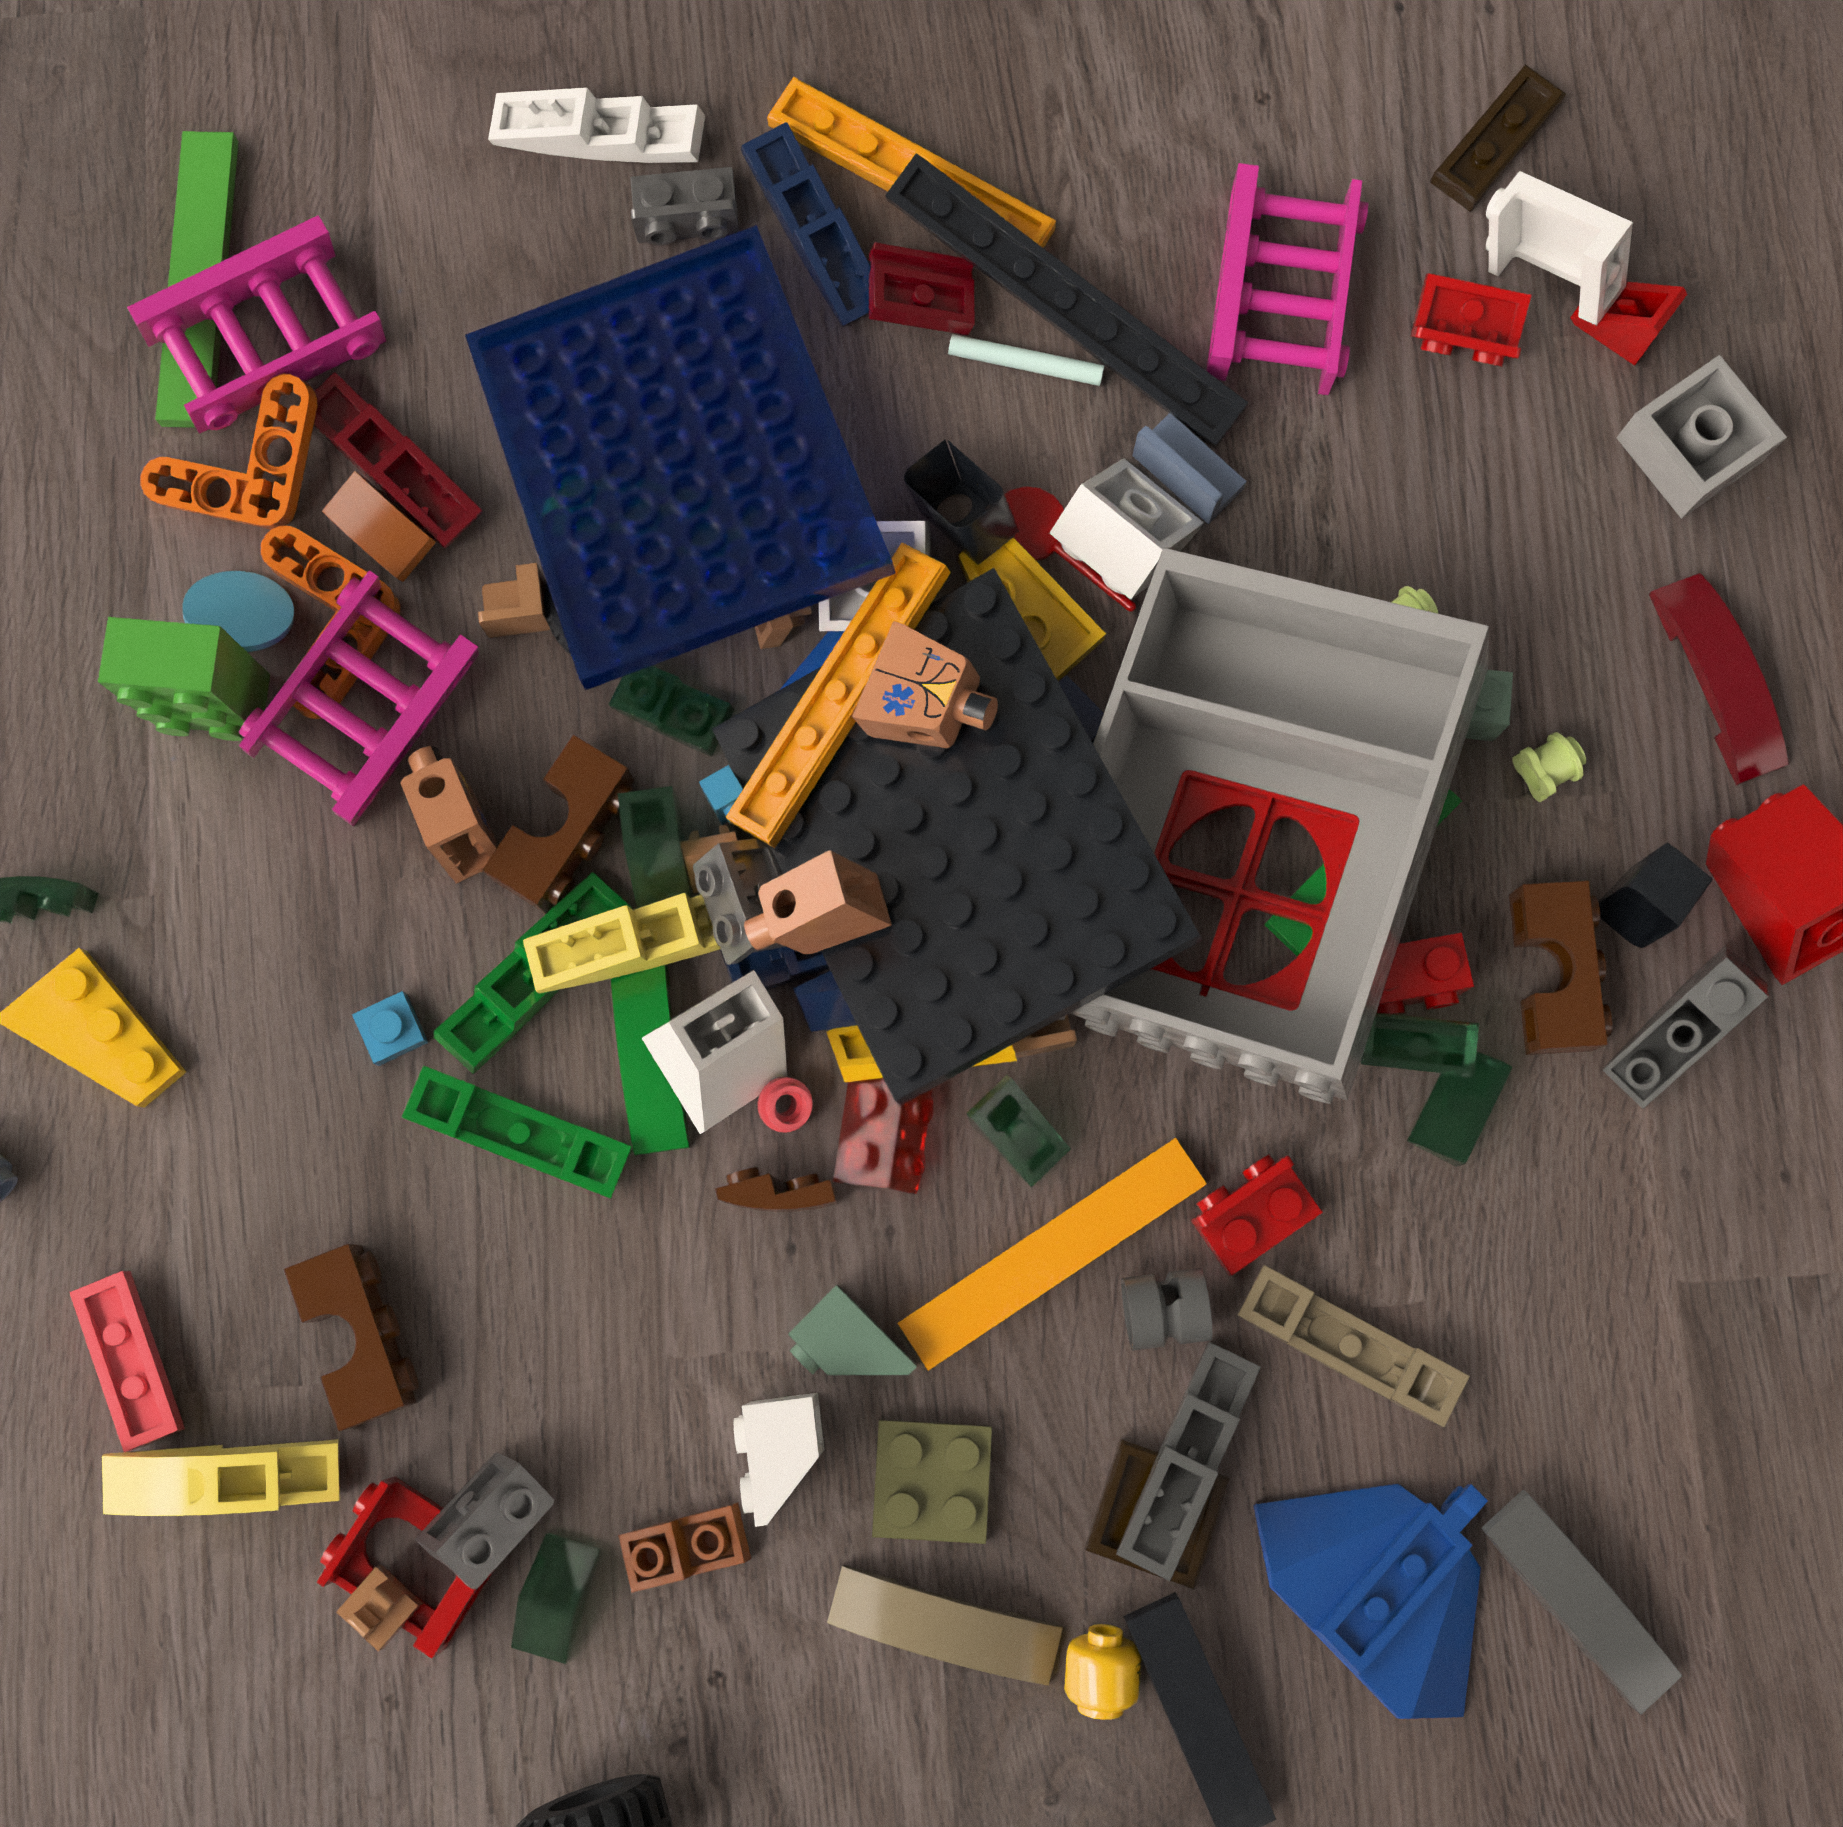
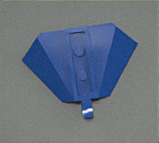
M1392 1484L1253 1505L1269 1587L1397 1719L1464 1717L1481 1567L1470 1551L1472 1544L1460 1532L1488 1500L1472 1484L1466 1485L1465 1488L1457 1486L1443 1502L1441 1510L1438 1511L1431 1503H1424L1401 1485Z

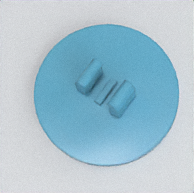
M225 571L206 576L190 587L183 600V619L185 623L221 626L247 652H252L275 645L289 633L294 621V606L286 590L275 581L256 573Z

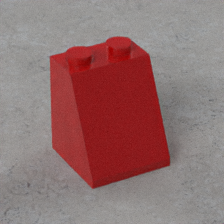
M1804 784L1786 794L1776 793L1770 796L1757 810L1739 820L1737 818L1728 819L1713 831L1710 836L1706 866L1781 985L1843 952V825Z

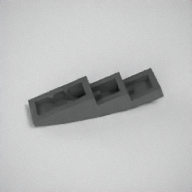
M1207 1342L1138 1499L1116 1555L1168 1581L1171 1580L1219 1473L1217 1470L1240 1421L1239 1415L1260 1371V1366L1211 1342Z
M1522 1490L1481 1528L1540 1604L1555 1616L1585 1656L1601 1669L1627 1704L1640 1715L1682 1677V1674L1608 1583L1526 1491Z

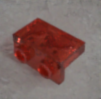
M883 1078L848 1082L833 1182L917 1194L919 1182L924 1174L926 1165L924 1147L927 1127L932 1119L934 1110L932 1100L933 1088L900 1106L894 1101Z

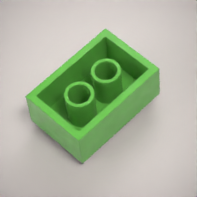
M108 617L98 683L117 696V702L130 706L137 711V717L153 723L156 726L155 730L157 732L172 736H189L190 729L209 731V735L217 739L240 741L242 740V735L239 734V731L248 716L257 707L265 711L270 673L221 626Z

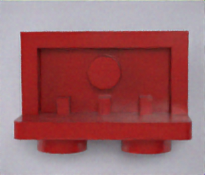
M1427 273L1410 337L1423 339L1421 350L1451 356L1454 346L1474 350L1472 361L1503 367L1505 357L1519 359L1521 348H1518L1532 295Z

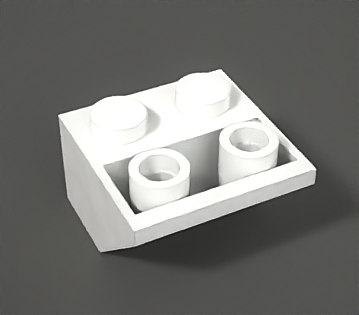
M754 970L642 1037V1040L700 1134L757 1098L770 1081L779 1077H787L783 1017Z
M818 1393L751 1401L742 1406L743 1415H739V1418H734L736 1450L738 1454L747 1453L749 1473H745V1477L740 1478L742 1507L744 1513L754 1512L755 1527L768 1525L825 1450Z

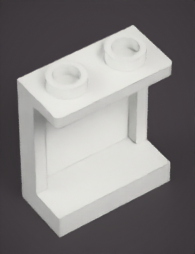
M1521 171L1517 173L1506 189L1499 188L1495 192L1486 211V217L1489 219V236L1486 242V250L1489 251L1488 272L1499 276L1512 258L1519 257L1579 285L1581 288L1578 317L1597 326L1626 287L1633 222Z

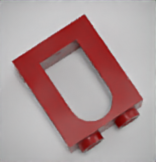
M396 1476L381 1480L379 1485L374 1482L370 1483L352 1510L353 1513L358 1515V1518L347 1535L342 1532L337 1534L323 1553L320 1563L325 1565L326 1568L316 1583L322 1587L335 1583L352 1594L375 1568L370 1563L366 1553V1540L370 1530L379 1521L386 1518H400L423 1531L440 1513L443 1507ZM493 1572L477 1589H471L456 1576L437 1608L417 1597L423 1604L402 1627L417 1637L413 1647L431 1659L443 1652Z

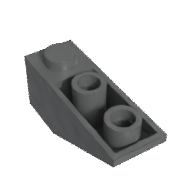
M1726 945L1679 988L1602 1070L1644 1109L1769 997L1768 983Z

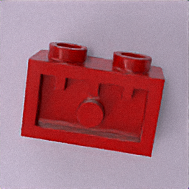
M1267 1154L1242 1172L1247 1182L1229 1193L1226 1187L1222 1185L1196 1203L1202 1213L1190 1221L1228 1276L1234 1275L1323 1213L1291 1168L1295 1164L1289 1155L1275 1162L1271 1155Z

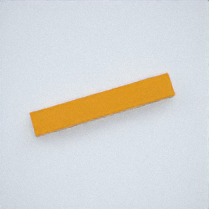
M795 77L792 78L767 116L769 127L774 129L787 122L798 143L887 192L917 153L1042 248H1044L1055 231L1056 220Z
M901 542L725 818L732 824L773 848L777 846L856 721L852 715L893 621L902 623L915 630L951 573L945 564Z
M1174 1138L898 1322V1325L929 1371L1207 1185V1183L1178 1140Z

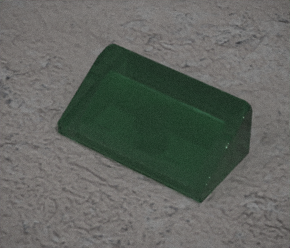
M1376 1013L1361 1058V1064L1474 1077L1479 1023Z
M1454 1044L1413 1126L1407 1142L1455 1167L1464 1165L1513 1067L1496 1058L1459 1044Z

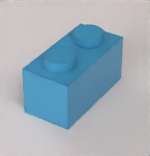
M727 765L699 781L703 793L721 825L727 822L732 825L725 817L743 790L730 766Z

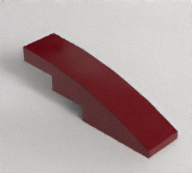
M336 372L314 391L317 397L314 427L442 547L446 549L483 513L482 509L406 435L403 436L371 404L368 405Z

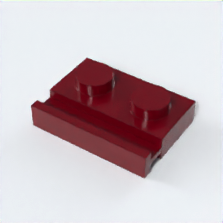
M874 242L869 253V261H871V271L869 273V319L969 335L975 325L974 279H972V269L974 266L962 257Z

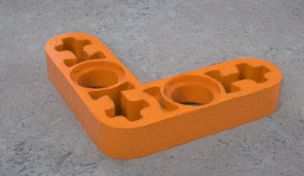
M291 374L278 375L266 384L262 394L247 474L170 457H157L150 460L144 466L140 475V485L143 493L151 501L169 508L267 529L287 526L293 520L297 510L317 411V397L314 390L308 383ZM293 387V393L301 397V402L299 406H290L287 415V408L279 404V399L281 395H290ZM274 420L284 424L286 421L297 426L296 432L293 433L282 427H273ZM286 438L292 446V456L285 465L274 467L267 457L268 447L274 440ZM264 471L279 478H286L285 485L274 481L273 485V482L263 479ZM171 473V476L192 483L191 493L176 488H168L166 491L163 487L158 486L160 476L169 477ZM217 479H225L230 485L231 497L224 506L213 508L207 500L208 486ZM272 491V497L280 501V506L278 510H269L268 514H266L264 509L259 508L260 498H269Z
M278 526L271 529L261 542L262 558L274 573L335 611L332 618L315 640L316 642L341 609V606L336 604V601L342 590L354 577L361 581L367 574V571L292 526ZM282 545L287 548L294 546L299 554L309 561L305 570L299 563L289 557L282 559L277 553L278 549ZM329 567L341 568L344 571V581L338 589L325 592L318 588L317 580L324 569ZM380 580L381 588L374 597L376 599L380 598L383 604L400 615L401 605L397 596L390 587ZM360 615L344 637L355 638L357 641V651L371 660L389 633L363 615ZM328 658L325 664L334 673L339 674L338 678L334 680L328 673L325 675L320 669L310 684L314 687L319 685L324 694L340 704L358 677L331 658ZM298 701L293 705L303 716L311 719H321L320 716Z

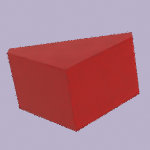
M1626 282V287L1597 326L1578 317L1579 306L1570 318L1579 329L1635 366L1685 299L1687 292L1681 286Z

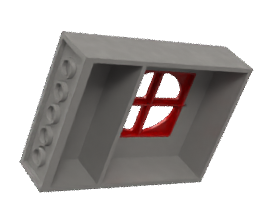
M1162 548L1093 745L1172 886L1217 898L1224 903V910L1203 969L1198 972H1190L1180 967L1171 957L1069 1014L1086 1019L1085 1026L1105 1035L1116 1036L1118 1029L1133 1033L1138 1036L1137 1043L1156 1051L1168 1053L1171 1046L1192 1052L1190 1055L1192 1061L1210 1068L1221 1070L1224 1062L1245 1069L1244 1076L1264 1085L1276 1086L1278 1079L1299 1085L1298 1093L1315 1101L1331 1104L1334 1096L1348 1101L1488 670L1489 626ZM1234 806H1245L1254 810L1255 819L1237 872L1232 878L1221 879L1170 863L1169 854L1176 842L1187 830L1203 818L1214 812ZM1281 818H1289L1298 822L1309 833L1320 851L1326 873V895L1319 904H1308L1263 891L1255 885L1273 826ZM1258 910L1310 926L1313 933L1307 946L1295 960L1278 973L1247 985L1230 984L1224 979V971L1242 918L1246 912Z

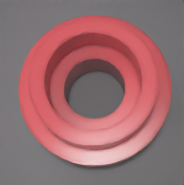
M776 1078L770 1081L761 1091L757 1105L758 1113L764 1124L777 1132L787 1133L795 1131L802 1127L811 1115L813 1107L811 1093L805 1084L795 1078ZM788 1094L791 1098L789 1109L778 1113L776 1110L777 1100L781 1096Z

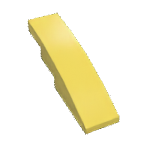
M686 893L632 910L628 905H624L523 940L535 990L539 994L632 974L721 949L715 941L713 925L702 895L690 898Z

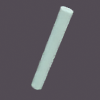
M952 334L948 355L1097 386L1101 384L1104 365L956 334Z

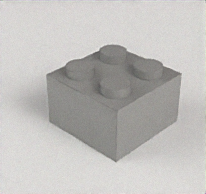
M1718 355L1636 412L1616 438L1682 519L1762 463L1787 436L1724 359Z

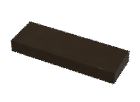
M1525 64L1434 172L1430 183L1471 212L1559 107L1566 93Z

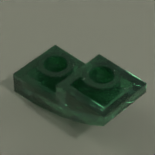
M635 660L636 663L628 665L608 705L632 720L712 757L719 743L712 728L732 717L735 711L732 705L683 684L678 676L639 660Z
M40 876L0 878V922L11 924L14 915L35 920L38 909L65 917H70L73 908L93 913L99 893L80 883Z

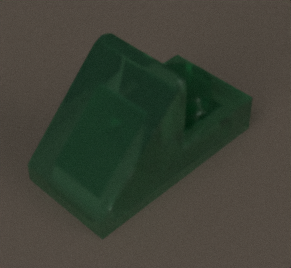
M1007 1074L966 1113L973 1129L993 1145L1019 1177L1031 1188L1071 1150L1057 1131Z

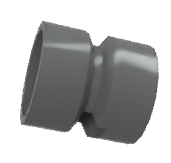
M1201 1268L1168 1272L1165 1281H1159L1154 1274L1121 1278L1125 1324L1132 1351L1164 1347L1168 1337H1173L1179 1344L1212 1340L1210 1301Z

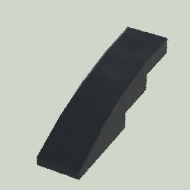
M1174 1592L1123 1616L1215 1827H1262L1275 1821V1815L1177 1593Z

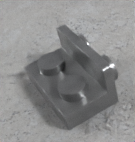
M732 167L630 177L633 203L631 218L638 243L648 242L652 245H667L676 239L695 237L704 240H718L727 234L739 233Z
M758 838L722 842L715 845L694 863L693 871L696 887L704 899L713 925L715 941L721 948L726 964H737L752 952L786 947L775 943L764 949L756 950L749 942L744 928V922L747 918L763 912L758 894L760 887L783 875L770 845Z
M495 1452L415 1540L431 1556L448 1566L468 1587L477 1589L553 1506L554 1499L520 1463Z

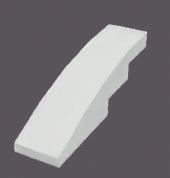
M588 88L496 93L488 140L496 146L591 160L641 163L698 162L705 114L697 104L650 107L643 96L596 99Z

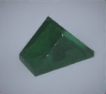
M545 1534L518 1597L511 1648L563 1664L568 1662L601 1548L554 1534Z

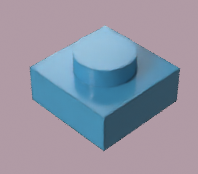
M403 991L352 1014L372 1062L375 1065L380 1066L429 1043L411 1001Z

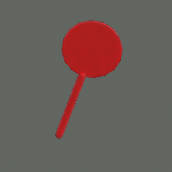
M1027 486L1010 490L1005 494L1019 532L1013 538L1036 561L1046 559L1056 552L1127 611L1132 612L1136 609V604L1124 594L1111 590L1103 582L1100 574L1084 561H1079L1069 556L1062 548L1061 542L1050 534V531L1064 511L1063 506L1054 495L1041 488Z

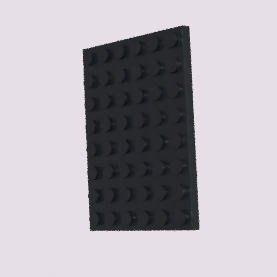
M995 568L931 603L915 628V631L959 653L971 662L980 676L976 692L995 697L998 701L997 713L991 727L988 730H983L962 723L954 744L949 748L874 738L867 735L859 724L855 722L775 848L770 846L783 874L831 850L878 875L892 925L821 950L894 1101L900 1106L1202 941L1200 934ZM821 667L712 728L735 777L743 789Z

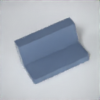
M1169 413L1153 430L1145 426L1137 434L1132 456L1208 525L1245 488L1247 481L1173 414Z

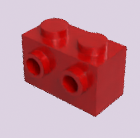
M1462 932L1398 944L1374 1020L1402 1015L1405 1013L1404 1006L1425 1002L1426 1010L1459 1004L1458 996L1474 987Z

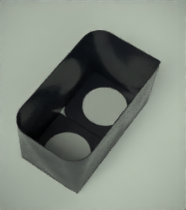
M944 439L906 470L904 482L920 513L979 565L1019 532L1002 487L948 440L953 455L952 458L947 442ZM956 494L968 496L972 501V509L963 520L949 523L937 512L938 506L947 497Z
M1667 842L1631 867L1598 901L1600 918L1629 943L1639 948H1645L1679 928L1713 878Z

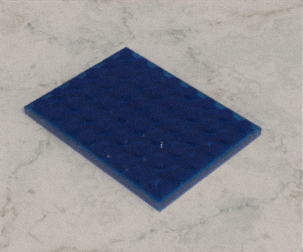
M757 225L465 335L579 680L585 690L896 574L892 559Z

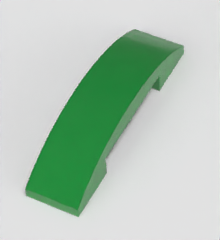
M668 964L611 978L620 1073L635 1156L690 1148L686 1110L642 1040V1037L672 1020L668 989L670 987Z
M424 1065L401 1117L610 1199L613 1196L632 1149L630 1145L574 1125Z

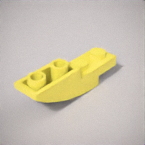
M339 1439L223 1448V1445L103 1454V1514L135 1516L214 1515L276 1511L283 1505L339 1501Z

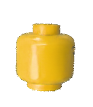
M1106 1624L1092 1625L1088 1628L1087 1634L1079 1635L1070 1641L1066 1655L1064 1689L1071 1702L1078 1705V1711L1081 1714L1094 1719L1112 1720L1121 1717L1124 1710L1137 1703L1140 1692L1142 1658L1135 1643L1123 1637L1122 1629Z

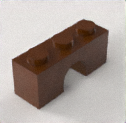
M572 735L543 779L553 793L568 802L569 813L564 826L553 835L535 837L512 825L482 870L492 881L545 914L548 913L553 904H558L571 892L575 884V879L571 876L583 859L589 861L595 856L605 838V834L601 831L612 814L619 816L624 812L635 792V789L631 787L635 780L627 767L575 735Z
M1589 881L1521 885L1509 894L1514 948L1539 947L1548 951L1558 962L1561 974L1559 985L1554 992L1536 993L1520 1001L1526 1055L1589 1052L1606 1046L1607 1037L1612 1032V1014L1608 1004H1603L1600 982L1605 980L1606 961L1602 950L1596 949L1594 928H1597L1599 925L1600 909L1596 896H1590Z
M346 1244L285 1268L284 1272L302 1323L320 1322L337 1315L350 1324L355 1334V1350L349 1362L342 1368L320 1377L338 1431L356 1428L416 1404L413 1391L419 1387L417 1375L411 1361L407 1357L401 1359L395 1337L400 1335L398 1320L392 1307L389 1304H382L376 1284L382 1282V1276L372 1252H364L362 1245Z

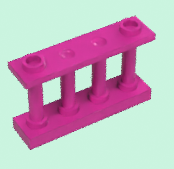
M1238 163L1231 190L1206 371L1218 380L1226 381L1231 362L1240 363L1241 358L1321 369L1318 394L1329 395L1335 378H1344L1349 360L1350 347L1341 345L1355 234L1363 233L1368 213V202L1360 201L1362 180L1352 179L1343 204L1267 194L1264 187L1256 186L1259 166ZM1261 215L1338 225L1340 229L1337 252L1259 241V235L1250 234L1252 219L1260 220ZM1258 262L1334 273L1330 299L1252 289V283L1243 282L1245 266L1254 267V263ZM1248 310L1327 321L1324 348L1245 337L1246 331L1236 330L1238 315H1247Z
M319 215L127 307L148 347L158 342L166 343L197 396L196 399L184 404V407L199 434L209 429H223L231 425L239 414L261 404L264 388L273 377L281 374H291L303 381H307L350 359H364L372 355L380 344L386 342L381 320L376 311L358 319L326 265L328 260L336 257L329 232ZM301 273L309 275L339 326V329L312 342L280 289L282 282ZM253 296L262 298L292 349V352L266 365L263 364L232 311L235 305ZM206 319L214 320L245 375L219 388L215 387L185 335L187 328Z
M370 570L361 581L356 577L349 581L336 601V604L341 606V609L265 711L257 707L248 716L239 731V734L245 737L239 746L251 757L255 758L261 748L266 745L333 791L331 797L337 803L332 808V811L353 827L479 656L478 646L461 634L452 645L447 641L440 644L376 599L374 596L381 588L379 577ZM360 615L369 619L428 661L427 667L433 672L421 688L415 684H412L410 687L342 640ZM328 658H331L397 704L395 710L401 715L389 731L383 727L376 730L310 684ZM296 701L365 748L363 753L369 759L357 775L352 771H348L346 774L278 728V725Z

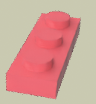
M131 1271L118 1272L69 1292L123 1452L134 1451L185 1430Z

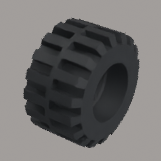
M635 1774L603 1781L556 1798L531 1811L516 1827H673L660 1778L653 1775Z

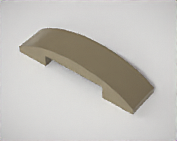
M1263 1265L1238 1313L1239 1317L1363 1387L1443 1428L1445 1427L1470 1377L1469 1375L1419 1348H1413L1320 1298L1312 1290Z
M842 1565L827 1621L828 1624L916 1654L990 1674L1048 1686L1063 1627L1010 1611L1003 1613L903 1585L897 1583L895 1579Z

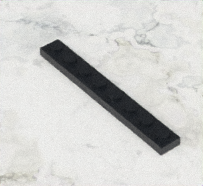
M916 153L886 193L885 197L889 203L1166 412L1173 414L1181 423L1214 448L1218 446L1247 408L1248 402L919 154Z

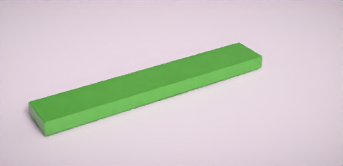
M182 131L168 287L228 259L239 143L233 132ZM206 319L187 328L185 335L217 388L221 332L214 320ZM163 343L155 420L161 427L195 428L184 404L196 399L197 396L166 343Z

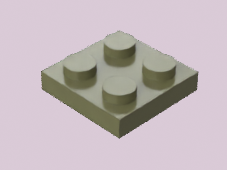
M879 1419L872 1537L986 1544L992 1426Z

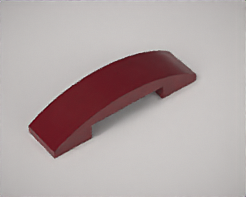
M1701 573L1651 591L1649 596L1669 640L1673 641L1679 638L1721 732L1714 739L1735 785L1789 765L1782 729L1764 676L1738 623L1712 585Z

